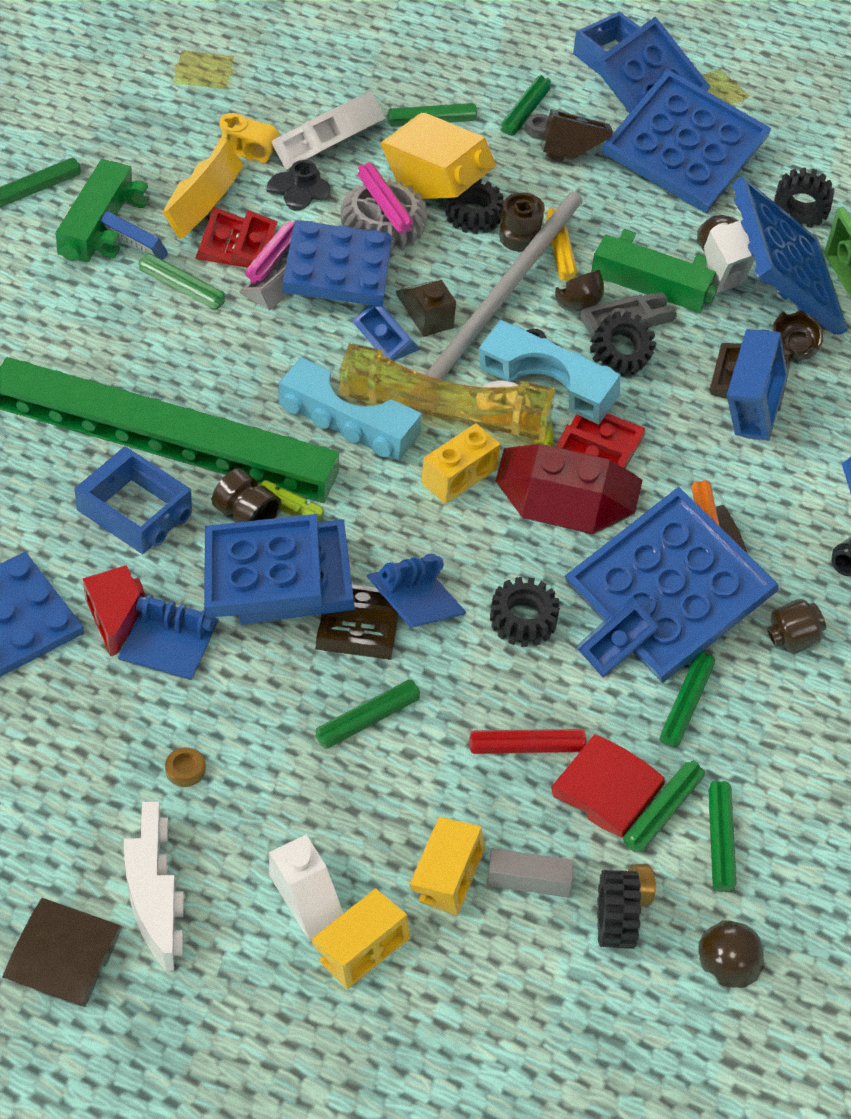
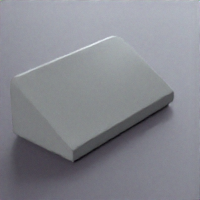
M282 256L263 281H259L257 284L249 282L239 293L270 311L289 294L282 293L288 256Z
M491 848L487 886L569 898L573 881V860Z

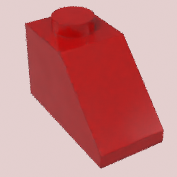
M127 565L83 578L85 600L110 657L117 655L140 614V612L136 611L138 599L140 596L145 597L140 579L138 577L132 578Z

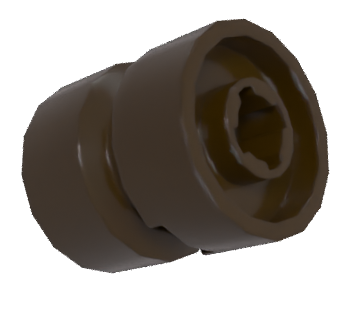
M521 192L511 194L504 200L499 238L506 248L516 252H523L542 228L545 206L539 197Z
M238 468L227 473L219 481L211 498L212 505L225 516H232L234 523L275 519L281 509V499L265 486H259L258 481L243 469Z

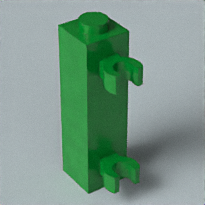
M105 159L99 161L55 232L58 255L63 256L69 261L80 260L88 263L95 251H99L108 258L116 257L120 246L114 244L119 234L112 230H106L100 220L106 212H111L117 216L125 201H129L130 204L138 208H144L149 201V197L144 195L148 184L140 180L132 182L131 166Z
M627 229L622 231L620 238L605 234L594 253L591 272L600 270L605 281L646 295L656 294L657 292L664 293L669 303L701 313L705 303L711 305L718 288V286L713 285L716 271L706 268L707 261L704 255L697 253L693 263H689L633 244L636 232Z

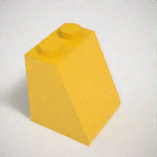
M427 113L418 114L380 143L396 182L402 181L404 187L413 186L414 192L421 193L422 199L458 197L496 167L484 136Z

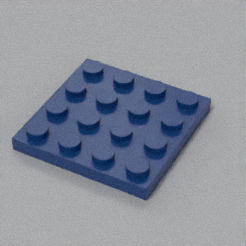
M667 69L613 132L612 137L603 144L601 153L707 214L768 138L771 128Z
M740 177L732 183L736 195L734 202L743 218L741 226L750 241L748 249L755 258L757 265L755 273L764 284H771L784 300L790 299L795 303L798 310L815 318L822 329H828L833 334H843L848 328L818 238L745 177Z
M680 487L673 490L565 575L566 582L603 621L631 597L635 598L660 628L638 646L633 653L662 684L779 591L778 583Z

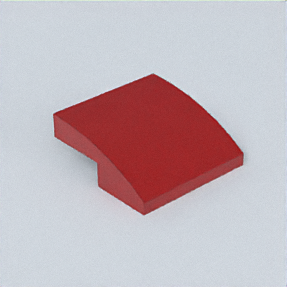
M213 207L195 259L248 268L273 238L278 221L247 210L245 217L242 218Z
M609 413L605 415L600 424H596L576 414L570 425L567 424L556 447L610 459L621 467L626 468L644 438L646 428Z
M594 734L551 786L554 798L587 812L589 821L623 838L665 784V777L630 751L606 738Z

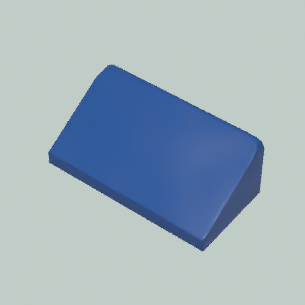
M369 305L352 320L387 364L421 350L384 306Z
M631 597L585 637L576 648L595 670L604 677L657 631L660 626L635 598Z

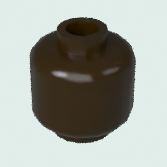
M796 599L772 611V625L767 627V632L776 648L783 645L787 652L795 654L820 643L823 631L827 627L819 607L814 602L809 604L804 599Z

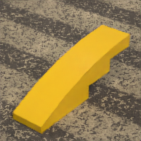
M228 139L217 143L211 156L198 163L191 177L179 182L162 211L179 239L184 238L211 211L233 184L244 166Z

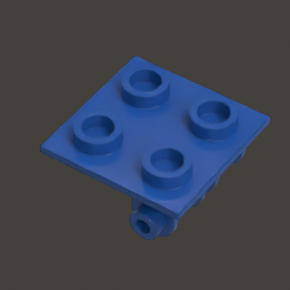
M433 553L427 554L421 559L413 557L404 559L399 563H386L380 571L367 575V578L378 589L379 593L385 597L411 628L461 616L466 613L462 606L437 580V576L444 567V562L440 556Z
M148 595L146 598L140 596L136 606V611L140 612L118 659L192 680L219 618H206L205 610L201 612L187 608L185 604L176 607V602L170 601L166 604L165 601L155 599L153 595Z

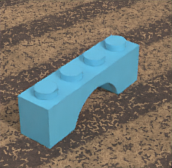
M500 320L479 347L481 370L509 382L528 374L551 376L560 381L569 393V411L596 424H600L620 396V374L616 373L613 369L594 363L577 352H570L559 347L549 339L537 337L518 325H511Z
M301 357L279 382V404L291 414L299 413L312 419L320 428H331L341 433L346 440L352 443L360 442L371 447L381 457L390 456L399 461L420 435L421 412L393 399L375 406H357L347 403L333 392L330 386L331 371Z

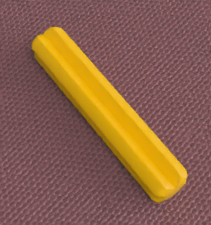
M551 207L547 210L546 222L557 208ZM565 224L551 242L559 278L562 281L575 278L578 272L567 225Z

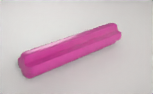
M373 163L361 164L358 167L359 178L396 231L401 234L406 231L410 232L413 228V219Z
M289 221L279 229L246 269L245 275L252 284L263 281L290 248L294 226L293 221Z

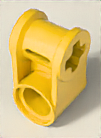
M236 113L225 114L219 120L222 137L218 143L228 139L237 155L249 161L254 159L261 161L260 164H265L275 150L271 141L280 137L278 130L274 126Z

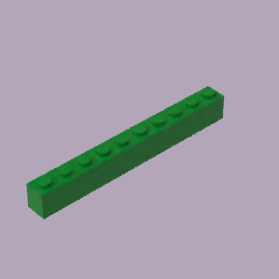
M6 357L0 366V410L223 475L236 468L243 469L258 481L259 485L263 481L268 480L278 485V490L284 488L303 498L323 504L339 473L340 452L324 446L314 445L293 437L279 435L258 427H251L223 417H216L191 408L132 393L125 389H118L93 380L34 365L27 361Z

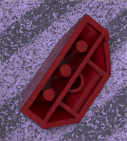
M544 444L504 448L495 480L522 518L589 534H594L635 514L643 479L610 459Z

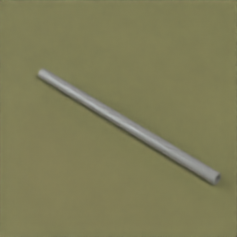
M570 192L403 401V405L416 411L422 407L582 204V197L578 193Z

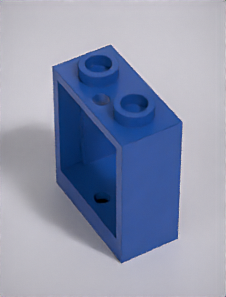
M619 11L576 31L573 54L598 73L592 64L607 52L601 46L614 40L621 42L639 29L640 26Z
M746 329L727 392L733 429L737 436L748 439L770 440L788 376L781 332L765 329Z
M126 446L74 488L77 511L142 555L152 546H159L165 540L167 533L177 524H184L192 513L191 488ZM131 480L167 503L141 527L105 503Z

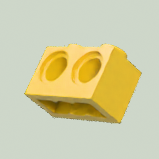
M475 423L423 458L421 484L444 504H447L497 470L501 444Z

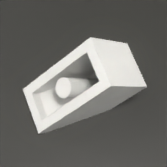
M740 220L731 224L721 223L711 229L704 246L708 269L716 271L713 285L718 286L716 293L743 285L755 260L748 249L750 241L741 226Z
M307 835L269 852V876L307 939L311 941L314 936L343 914L327 866Z

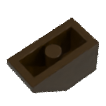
M551 109L542 137L541 147L546 156L558 161H564V157L574 159L611 138L613 130L608 123Z
M442 280L424 282L396 290V295L423 337L454 328L456 300Z

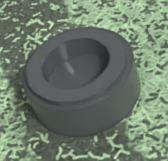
M534 114L528 117L525 125L526 133L532 138L542 140L549 116Z

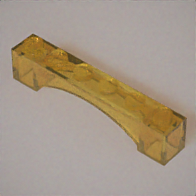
M354 343L348 344L339 370L341 396L377 404L393 399L425 415L470 425L476 423L483 428L545 441L553 413L555 388L521 381L520 385L512 387H476L451 383L404 367L383 355V350Z

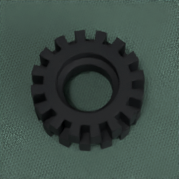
M801 168L800 173L793 169L790 170L789 175L785 173L782 176V180H779L774 202L801 225L806 224L807 227L813 228L814 222L818 226L822 224L823 219L826 220L829 217L834 198L833 183L831 180L825 181L826 175L824 173L817 176L816 169L812 168L811 173H806V168ZM807 194L816 201L809 203L800 202L793 195Z
M479 179L458 197L446 199L445 216H447V221L449 223L453 222V227L456 229L462 226V232L465 233L468 232V229H472L473 234H478L479 229H482L483 233L489 232V227L494 230L497 228V223L500 224L502 220L503 193H499L500 189L497 186L492 188L491 182L487 181L484 185L482 184V179ZM478 204L483 206L484 208L475 209L467 207L465 205Z
M620 311L614 312L612 317L609 314L600 323L591 337L590 353L596 352L592 358L595 363L601 361V366H608L616 373L620 372L621 377H625L629 373L632 375L636 374L644 368L654 354L653 350L656 347V341L652 340L655 337L654 331L647 332L651 325L647 321L642 325L639 322L642 317L638 314L632 319L631 312L625 311L622 317ZM619 334L630 339L634 345V352L630 355L618 352L611 343L612 336Z
M516 577L514 585L510 580L504 582L503 588L499 586L496 589L495 595L492 598L490 621H492L491 627L493 631L498 630V637L502 640L509 636V644L515 645L516 640H520L521 647H528V642L532 640L533 645L537 646L540 645L541 638L546 642L550 639L551 633L554 634L560 611L559 598H555V591L552 588L546 591L547 584L543 581L537 586L534 585L535 578L528 577V583H523L522 577ZM516 605H528L536 609L539 616L533 619H522L513 615L510 610Z
M601 871L600 884L598 885L599 896L597 897V930L600 947L635 949L639 938L638 929H640L641 923L639 919L641 914V883L637 871Z

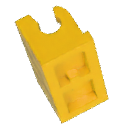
M438 817L410 882L411 890L421 894L418 902L458 916L485 851L481 826Z
M375 888L314 936L312 944L323 955L319 961L348 990L410 939L408 917L404 911Z

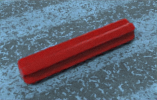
M583 729L473 730L469 736V748L473 754L580 752L586 745V733Z

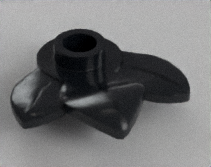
M299 160L292 165L289 172H280L272 176L267 183L266 191L284 195V201L288 208L296 211L306 208L313 198L327 200L330 195V185L327 181L320 178V172L313 162Z

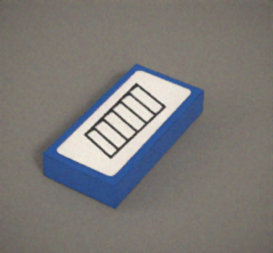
M106 212L100 220L106 230H112L119 234V240L162 260L167 257V249L155 235L111 212Z

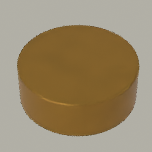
M183 747L176 749L168 755L165 761V773L168 780L180 787L196 785L203 779L206 772L204 756L193 748Z
M647 863L631 864L628 871H637L639 873L641 883L640 906H649L654 901L656 893L653 869Z

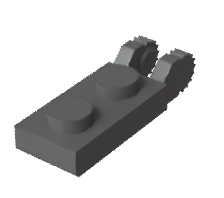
M657 292L656 294L652 293L644 296L640 294L583 308L580 319L592 337L605 317L609 314L612 317L614 312L620 311L622 317L625 311L631 312L632 319L638 314L642 317L639 322L643 325L647 321L651 325L650 327L672 322L676 319L677 313L673 307L666 306L664 308L667 305L666 303H668V299L664 293Z

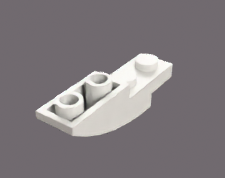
M372 91L304 123L272 140L271 143L285 170H287L296 161L306 160L386 118Z
M159 801L142 802L141 838L124 839V861L129 899L137 925L150 951L165 971H174V956H183V930H175V917H183L184 895L183 891H175L174 875H167V854H160V843H168V817L160 818Z

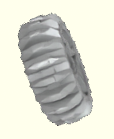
M390 178L386 182L413 219L412 230L401 234L396 231L364 184L362 186L354 185L353 190L346 193V197L341 205L340 215L343 226L389 233L392 236L390 253L395 245L404 250L406 243L414 246L416 238L421 239L427 224L426 202L421 198V193H415L413 186L404 187L402 181L392 183Z

